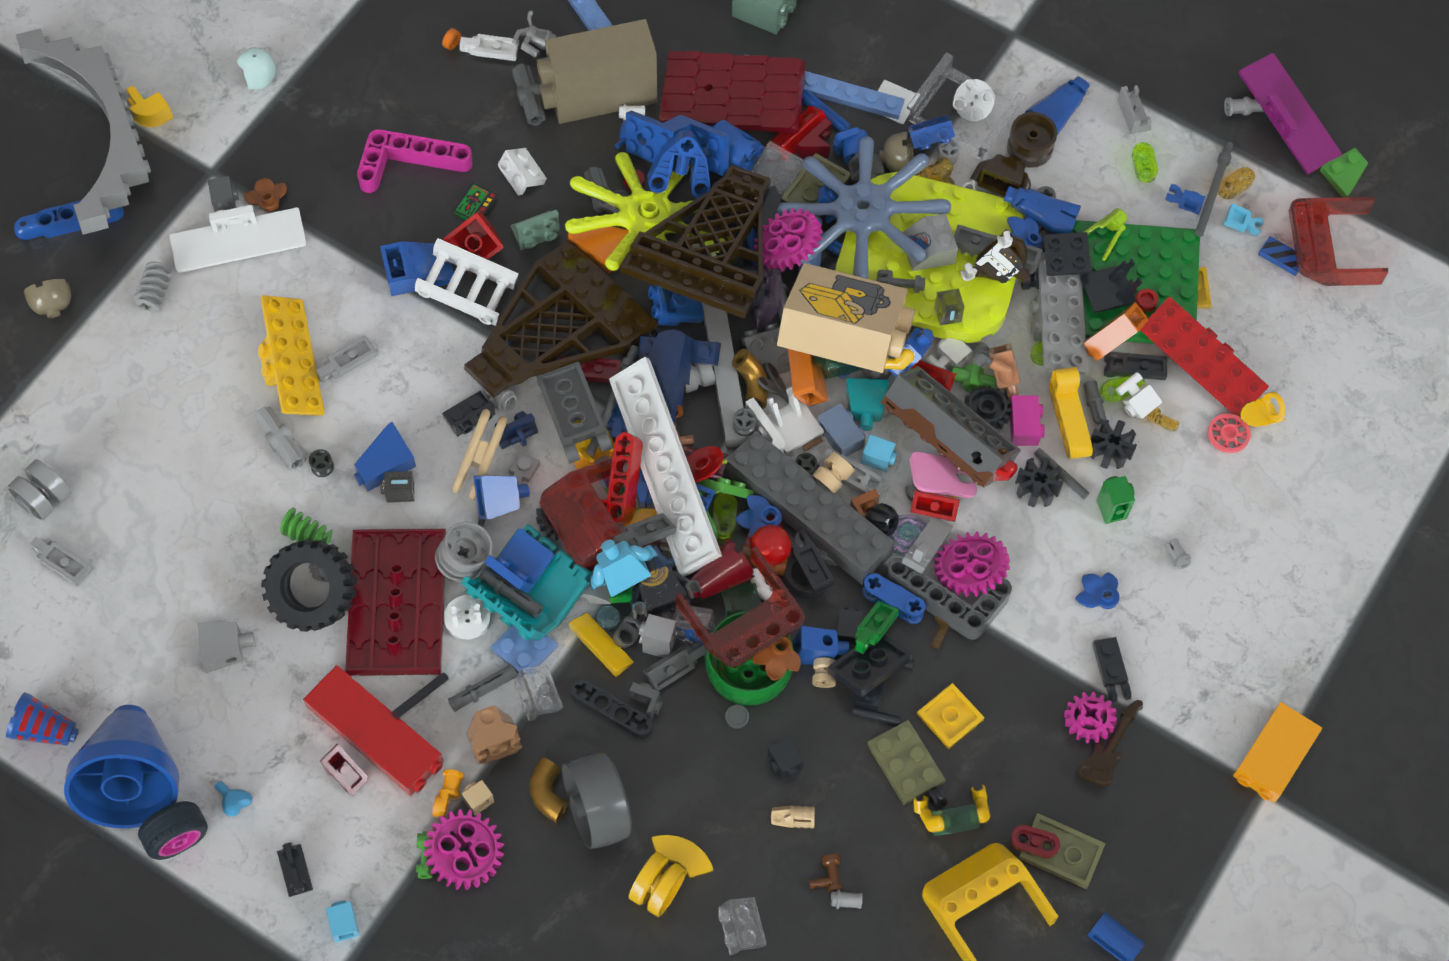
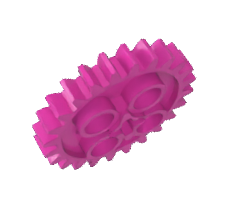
M792 208L790 213L784 210L782 216L776 213V219L772 220L769 218V224L763 225V265L767 269L772 267L774 271L778 268L784 271L786 266H788L792 270L793 264L796 263L798 266H801V260L808 261L807 255L815 254L812 249L819 248L817 242L822 240L820 234L823 233L820 228L821 224L814 214H811L809 210L804 212L802 208L797 212ZM756 238V239H754L756 245L753 246V248H754V250L757 252V238Z
M976 531L974 536H970V533L967 532L964 538L958 534V540L956 541L950 538V545L942 544L943 551H938V558H934V570L937 581H940L942 586H947L949 591L955 590L957 596L961 592L965 593V597H968L970 592H973L975 597L978 596V591L987 594V588L995 590L994 583L1002 584L1001 577L1007 578L1006 571L1010 570L1009 554L1007 548L1003 547L1002 541H996V536L989 539L988 533L980 537L978 531Z
M459 809L455 817L450 811L447 819L440 816V825L434 822L431 826L434 831H428L426 834L431 840H425L423 844L425 847L430 848L423 853V856L430 857L425 864L427 866H434L430 872L431 874L437 872L440 874L438 882L444 878L447 879L446 887L454 882L456 890L459 889L461 884H464L465 889L469 890L471 883L478 888L480 886V879L487 883L489 880L488 875L493 877L496 874L494 868H499L501 865L497 859H502L504 853L498 850L503 848L504 843H499L497 840L502 835L493 833L497 827L496 825L491 827L487 825L490 818L484 821L480 820V812L476 817H472V811L469 810L466 816H464L462 810ZM461 829H469L471 831L472 836H463L461 834ZM441 843H449L452 846V850H443ZM460 847H461V848H465V847H466V848H468V851H467V852H466V851L461 852L459 849H460ZM475 849H484L486 852V856H478L475 852ZM463 862L467 870H458L455 863Z

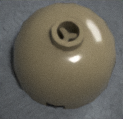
M909 132L891 135L884 142L883 150H880L882 163L886 164L887 169L891 173L899 172L914 158L911 137H908Z
M65 279L42 281L43 285L37 288L35 284L25 288L24 294L29 307L39 315H47V318L60 316V312L65 310L71 301V289L69 282H66Z

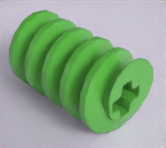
M292 507L288 510L281 523L280 532L282 535L288 536L289 539L296 540V542L312 539L313 541L323 540L326 541V544H329L333 534L332 529L325 533L326 525H322L318 529L319 521L315 520L310 524V516L302 520L303 512H299L295 516L296 508Z

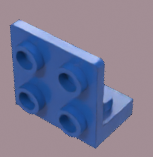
M518 529L498 558L489 555L484 563L516 588L529 593L554 559L555 554L523 529Z

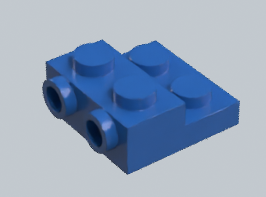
M948 114L907 126L914 149L925 150L930 148L933 143L945 144L951 142V138L956 137Z
M653 284L649 287L648 297L653 299L654 303L651 309V316L656 318L658 325L678 326L680 322L701 323L704 320L701 302Z

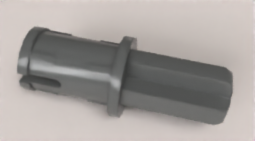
M1090 380L1083 385L1087 397L1086 405L1090 407L1094 423L1099 425L1102 421L1107 420L1103 407L1104 399L1100 396L1097 381Z

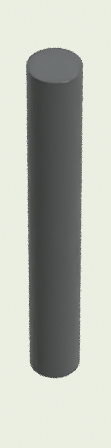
M1041 448L1035 451L1034 455L1041 461L1044 457L1050 459L1049 469L1054 470L1059 466L1062 470L1060 479L1083 500L1087 498L1090 493Z

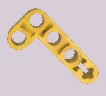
M1077 367L1055 369L1052 371L1049 381L1051 400L1065 452L1069 460L1090 457L1093 453L1092 442L1078 395L1080 377Z

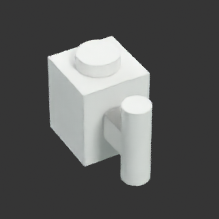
M942 339L937 344L936 357L938 360L933 355H930L926 362L948 370L946 367L951 370L952 366L962 368L970 361L972 350L962 340Z
M1138 372L1118 386L1116 391L1121 396L1125 392H1129L1130 395L1122 400L1125 404L1124 409L1131 418L1143 419L1159 406L1162 400L1150 384H1142L1140 387L1136 385L1142 380Z

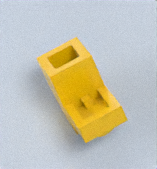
M134 85L126 89L129 96L126 100L130 106L129 109L133 120L143 127H157L174 118L170 106L160 92L143 99Z

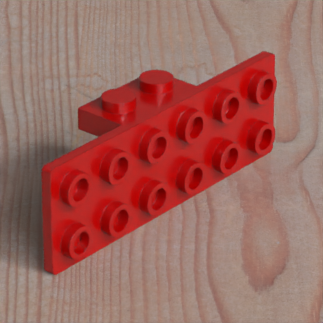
M1171 297L1164 301L1140 329L1145 336L1232 414L1241 417L1240 413L1243 407L1248 403L1255 402L1269 387L1268 384L1233 354L1235 351L1227 343L1222 344L1217 339L1218 335L1209 327L1205 329Z

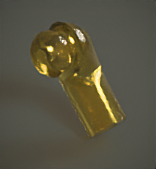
M1158 407L1147 414L1150 422L1173 432L1179 426V421L1161 414V410Z

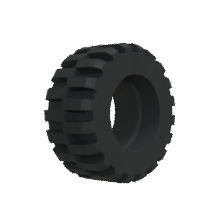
M303 540L281 548L279 553L273 555L269 560L270 565L266 566L263 572L266 578L261 582V587H265L266 593L262 594L263 600H268L270 606L267 609L270 614L274 612L277 615L275 619L279 623H287L288 628L293 630L298 628L304 632L320 630L341 620L345 616V612L351 609L353 605L351 601L357 594V590L354 589V585L358 583L357 576L353 577L352 570H355L352 563L349 564L347 562L348 556L344 552L340 553L338 547L334 544L328 545L323 540ZM313 563L319 566L327 575L329 594L326 601L317 607L302 605L296 600L291 591L290 580L292 573L301 564Z

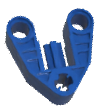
M684 129L679 131L661 147L647 174L649 188L655 193H662L667 189L675 155H677L674 172L679 173V175H687L690 157H693L690 187L693 196L699 198L711 190L706 154L691 130ZM656 177L663 179L660 183L653 182V179ZM699 183L705 184V187L702 189L695 188Z

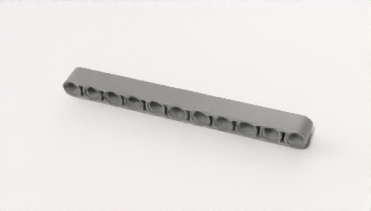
M699 244L691 245V249L700 247ZM716 252L711 253L712 257L716 256ZM702 303L707 341L721 343L718 366L712 365L716 380L715 388L726 449L738 448L749 436H740L733 429L734 414L737 410L743 408L737 370L732 366L734 351L727 312Z

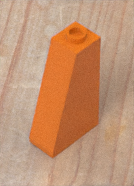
M788 349L794 397L807 407L829 401L820 357Z

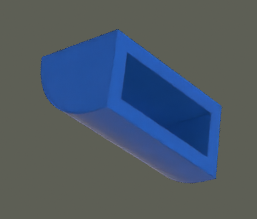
M1107 913L1101 916L1088 934V937L1120 961H1133L1146 944Z

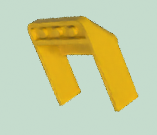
M999 843L988 845L925 884L922 891L923 900L963 961L977 960L955 928L956 920L1018 882H1021L1049 926L1053 925L1058 918L1057 913L1024 864L1004 845Z

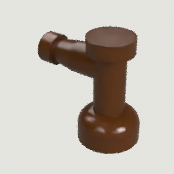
M830 854L822 856V865L827 867L828 877H821L815 880L809 879L810 889L828 887V892L836 891L837 889L843 890L842 884L839 883L837 866L841 863V855Z

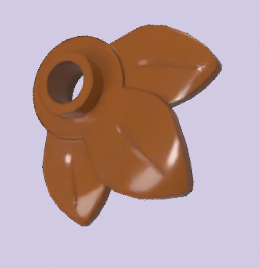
M261 178L255 183V190L244 193V198L248 204L259 205L264 211L272 212L279 207L280 198L286 194L287 187L285 183L274 185L272 180Z
M782 635L772 638L769 644L760 645L753 655V663L765 665L766 673L772 680L782 678L787 669L798 672L800 669L801 660L799 655L792 650L790 640ZM781 646L784 650H778L776 647Z

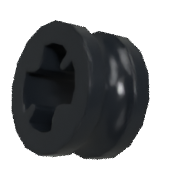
M938 785L934 787L933 791L931 789L926 791L928 800L934 810H938L940 805L947 806L946 797Z

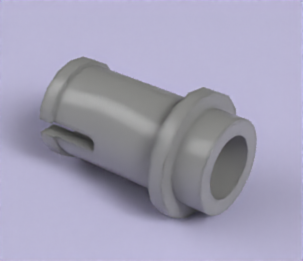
M1178 539L1170 540L1172 545L1166 543L1165 548L1174 559L1175 567L1184 569L1191 564V556L1185 553Z
M840 889L832 891L831 906L836 907V909H839V907L861 909L862 893L840 892Z

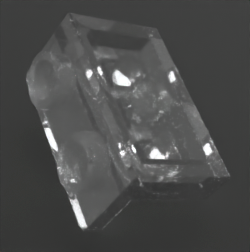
M548 665L524 668L514 679L515 690L519 693L522 709L529 721L535 720L540 714L558 712L563 708Z
M755 897L731 899L718 908L719 921L722 923L725 934V945L728 947L730 955H735L741 950L763 948L767 945Z

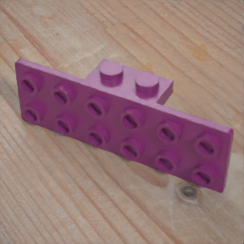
M1274 53L1239 71L1240 77L1306 174L1309 175L1320 169L1322 165L1342 156L1341 151Z

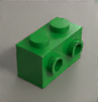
M1112 476L1103 482L1096 501L1105 524L1128 518L1135 502V492L1133 485L1128 483L1126 476Z

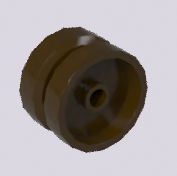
M1026 112L1019 115L1011 126L1007 142L1008 154L1016 156L1019 162L1024 163L1025 167L1028 168L1046 164L1052 156L1058 135L1055 123L1045 114L1038 112Z

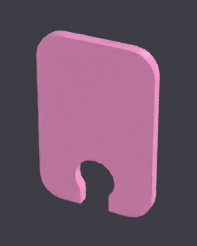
M914 452L910 456L913 482L920 491L963 498H972L977 493L975 483L959 481L956 473L969 475L958 470L947 457L923 452Z

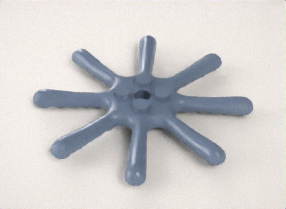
M869 136L862 137L859 142V181L854 185L843 184L815 157H806L803 161L804 169L836 192L838 198L831 203H781L777 208V214L782 216L784 210L790 213L792 208L796 212L802 208L804 212L809 210L815 216L833 215L837 221L835 225L821 235L822 240L817 242L819 248L812 249L815 254H808V261L802 259L801 264L811 262L837 237L847 231L855 233L857 237L853 268L854 276L868 279V236L874 231L883 232L912 260L922 262L927 256L926 251L893 226L889 219L892 215L901 213L947 214L951 210V203L946 199L894 201L890 198V195L929 164L928 156L922 153L916 155L891 179L880 185L871 182L874 140Z

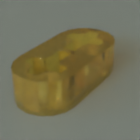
M1247 167L1239 168L1221 181L1218 194L1224 199L1235 198L1251 187L1255 179V173ZM1241 176H1242L1243 178H1244V177H1248V180L1245 178V179L1239 181L1240 178H1241Z

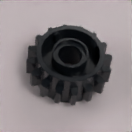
M990 385L988 387L979 386L976 391L972 389L970 396H965L964 404L995 429L1002 430L1004 423H1008L1012 409H1010L1011 401L1006 400V393L1002 394L999 391L1000 389L991 388ZM986 407L989 408L991 411H985L982 408Z

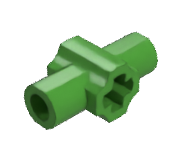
M977 364L966 365L964 369L956 366L951 368V372L956 373L954 381L962 383L961 388L966 392H970L972 389L976 391L979 386L988 387L990 385L991 388L995 387V376L984 374V369Z

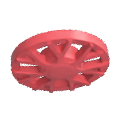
M1226 413L1218 415L1211 421L1208 427V438L1211 444L1216 449L1225 453H1236L1243 450L1251 437L1249 426L1241 420V417L1235 414ZM1218 420L1223 423L1224 426L1222 428L1216 424ZM1228 420H1236L1235 425L1228 424ZM1243 426L1245 431L1239 433L1238 428ZM1212 430L1220 432L1219 436L1212 435ZM1237 437H1240L1245 439L1246 441L1242 444L1236 439ZM1222 439L1225 444L1221 446L1217 441ZM1232 442H1233L1234 445H1235V448H1229V444H1228V443H1232Z

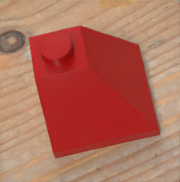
M481 211L476 212L443 238L445 242L487 260L504 248L496 230Z

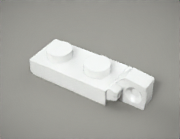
M478 34L472 38L461 37L460 51L475 56L516 61L519 40L515 45L512 43L513 38Z

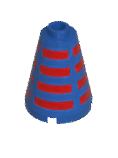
M24 692L14 708L16 712L10 718L6 731V738L11 740L68 746L69 742H75L79 729L76 728L74 721L33 695Z

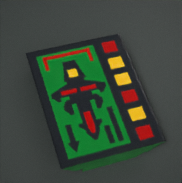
M472 182L452 211L464 220L469 219L479 211L485 215L498 194Z

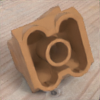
M490 706L475 712L466 735L471 742L474 757L478 764L493 762L517 753L522 748L518 727L514 725L509 715L496 706Z

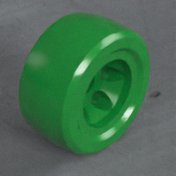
M749 611L733 614L722 620L715 627L706 646L705 668L711 684L721 696L736 704L745 706L759 705L774 699L785 689L793 671L787 669L782 678L772 680L766 671L760 669V665L753 663V657L749 654L745 655L747 652L755 653L760 645L769 644L772 638L779 635L787 637L792 644L790 635L784 626L771 616ZM739 645L738 651H732L734 647ZM781 646L776 647L778 650H784ZM731 661H736L738 663V666L736 668H732L729 666V663ZM745 671H751L753 676L750 678L745 677Z

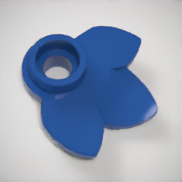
M1029 216L1025 220L1019 217L1007 218L1012 235L1023 238L1026 245L1037 248L1042 246L1043 239L1039 234V227L1035 220Z
M757 495L747 496L749 510L736 517V521L740 526L750 529V538L760 527L771 524L778 526L782 521L781 511L775 506H770L766 498ZM769 515L775 517L772 521L766 519Z
M1109 572L1105 573L1102 578L1096 574L1083 575L1082 585L1085 591L1075 597L1079 604L1088 608L1101 606L1104 609H1112L1120 600L1119 592L1117 591L1118 580Z

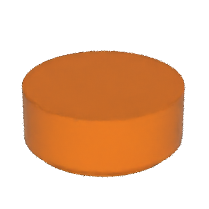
M451 28L445 34L442 45L448 50L455 49L461 40V33Z

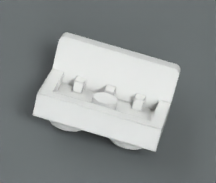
M526 148L505 150L498 163V167L517 195H523L527 187L544 185L547 180Z

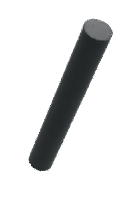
M441 673L394 709L392 716L395 719H399L449 680L447 674Z

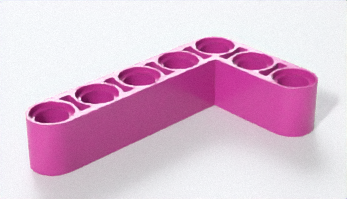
M377 129L373 130L368 136L357 176L361 190L366 193H372L379 187L387 159L466 172L473 166L471 149L465 144Z

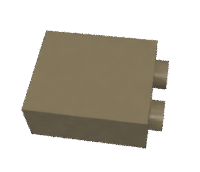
M646 19L545 40L546 58L536 60L541 81L539 90L544 110L555 108L559 124L618 112L619 105L623 106V103H626V106H646L657 103V53Z

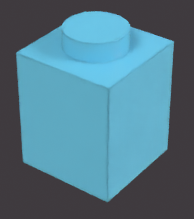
M870 435L862 454L861 464L887 472L889 465L893 466L898 453L894 452L896 443Z
M337 901L331 904L332 907L326 908L332 937L336 943L360 936L354 907L350 901Z

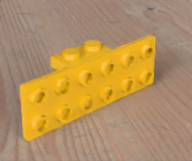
M263 295L260 300L267 336L258 346V356L261 358V374L264 376L265 385H277L282 413L323 416L325 410L303 300Z

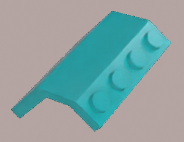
M527 524L523 530L555 554L554 559L529 593L524 592L544 606L537 618L531 616L504 595L497 594L492 586L479 579L480 576L475 579L465 576L461 584L467 588L465 592L476 600L480 598L484 602L482 605L491 613L495 611L501 615L500 620L509 627L514 625L518 628L517 634L527 641L530 639L539 641L563 622L589 586L590 582L587 580L591 572L580 563L573 567L576 562L574 558L562 549L556 553L558 546L545 536L540 538L541 533Z

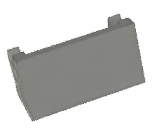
M1137 85L1134 86V90L1131 92L1128 91L1127 86L1121 87L1118 97V103L1130 134L1151 130L1150 125L1152 121L1149 116H1146L1138 95L1139 88Z

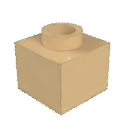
M482 780L478 783L473 782L469 784L462 793L463 801L474 816L494 803L493 794Z

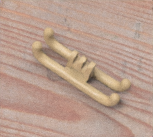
M488 409L482 410L452 485V492H460L470 466L479 468L477 475H487L507 424L505 416L499 417L490 443L482 441L481 438L488 423L490 411ZM474 483L469 493L471 500L476 499Z

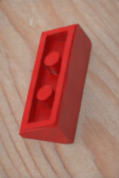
M810 105L800 114L799 133L780 132L767 143L766 147L784 162L797 152V144L825 118L827 119L824 111Z

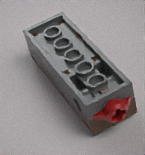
M919 366L899 374L882 399L881 403L889 413L899 417L906 427L913 429L920 435L923 441L933 445L940 455L951 460L958 470L968 474L975 484L984 488L995 481H1008L1017 472L1018 466L1014 463V460L1021 452V449Z

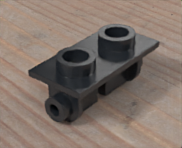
M291 842L283 844V849L277 851L289 898L313 890L301 843L294 846Z

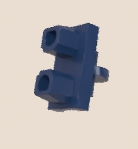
M524 411L515 414V421L506 424L499 442L501 449L518 442L522 447L527 446L526 439L538 433L532 413L527 415Z

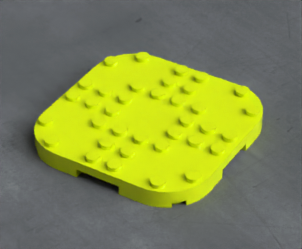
M898 172L879 175L871 179V182L876 185L884 184ZM915 175L890 195V198L894 201L948 200L951 203V210L946 216L953 235L957 226L961 225L999 236L1005 229L1012 233L1007 223V218L1019 217L1025 220L1023 215L1015 209V206L1012 208V204L1003 201L1004 198ZM901 213L892 215L889 221L898 230L904 232L922 218L938 214ZM881 231L870 233L868 236V279L876 281L878 270H892L893 278L915 279L916 275H921V278H925V290L920 291V293H915L914 288L905 287V289H908L904 307L915 309L912 326L931 330L934 337L962 340L964 343L979 342L985 336L994 335L1001 328L1006 318L1016 280L1014 276L1006 283L980 277H974L970 281H965L960 271H966L965 265L967 263L974 267L977 255L975 254L971 257L969 252L962 254L959 249L955 264L912 271L907 254ZM846 232L835 271L853 275L857 238L853 232ZM951 311H955L953 320H950Z

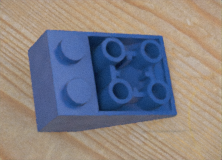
M401 241L380 246L391 296L415 292L417 278L426 281L436 260V256L433 255L435 243ZM444 262L434 283L435 286L449 284L454 274L452 263Z

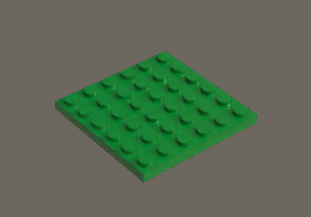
M1076 220L1071 233H1082L1097 222ZM1124 224L1126 229L1120 234L1105 261L1102 260V257L1117 230L1112 231L1105 226L1103 229L1098 227L1088 234L1091 272L1119 266L1124 260H1126V263H1129L1130 259L1134 260L1135 265L1130 268L1126 277L1128 281L1133 279V282L1136 281L1137 277L1141 278L1142 284L1134 292L1135 299L1137 293L1143 289L1153 290L1158 296L1156 308L1150 312H1144L1148 318L1168 297H1171L1197 320L1200 237L1195 235L1196 229ZM1082 284L1085 338L1088 339L1131 305L1093 314ZM1140 330L1124 341L1154 344Z

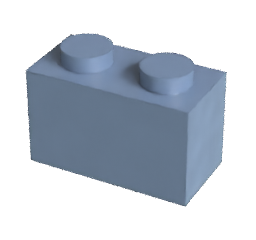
M840 403L819 414L817 422L824 430L823 435L833 450L847 457L864 448L866 435L862 427H857L853 421L854 418L850 410L845 409Z

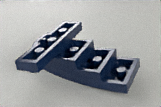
M673 329L660 332L657 337L640 336L637 358L647 357L650 359L675 426L677 405L682 406L684 385H689L691 364L718 366L721 343L697 341L685 333Z

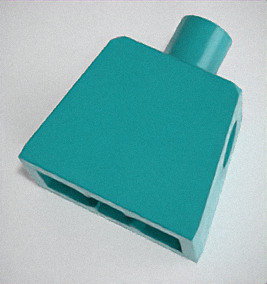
M846 378L845 394L848 409L852 413L854 420L859 421V426L864 431L873 429V421L879 422L882 420L884 405L881 401L888 392L889 380Z

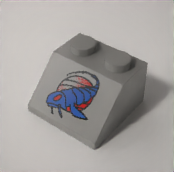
M946 213L924 217L902 232L920 245L927 253L926 258L922 262H915L907 255L912 271L955 264L958 247Z

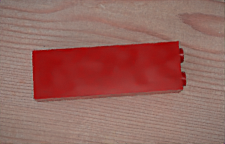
M338 665L303 699L310 711L409 796H412L415 792L419 793L425 787L426 780L432 774L436 775L443 767V756L436 748L400 718L395 719L392 716L391 710Z

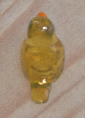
M941 158L917 173L919 177L955 185L954 180L949 177L954 167L945 158Z

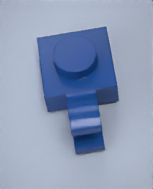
M1171 184L1169 191L1175 194L1167 193L1165 200L1178 203V208L1199 215L1205 196L1186 189L1183 193L1178 185Z

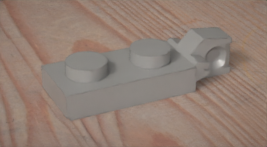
M366 335L327 356L324 366L316 370L317 376L322 383L332 379V377L336 379L378 355V352Z
M35 537L30 543L33 547L32 549L39 553L36 557L43 564L76 586L92 570L90 564L55 541H49L46 544Z

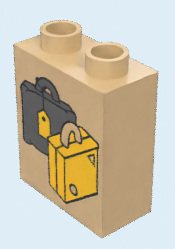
M804 263L783 309L777 346L883 373L889 356L901 358L906 336L909 335L915 309L904 307L908 289Z

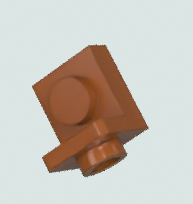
M873 489L852 498L850 506L865 518L863 512L867 513L870 507L878 504L880 496L877 490Z

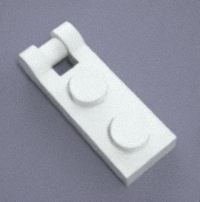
M754 398L746 401L745 408L751 409L756 415V431L784 453V439Z

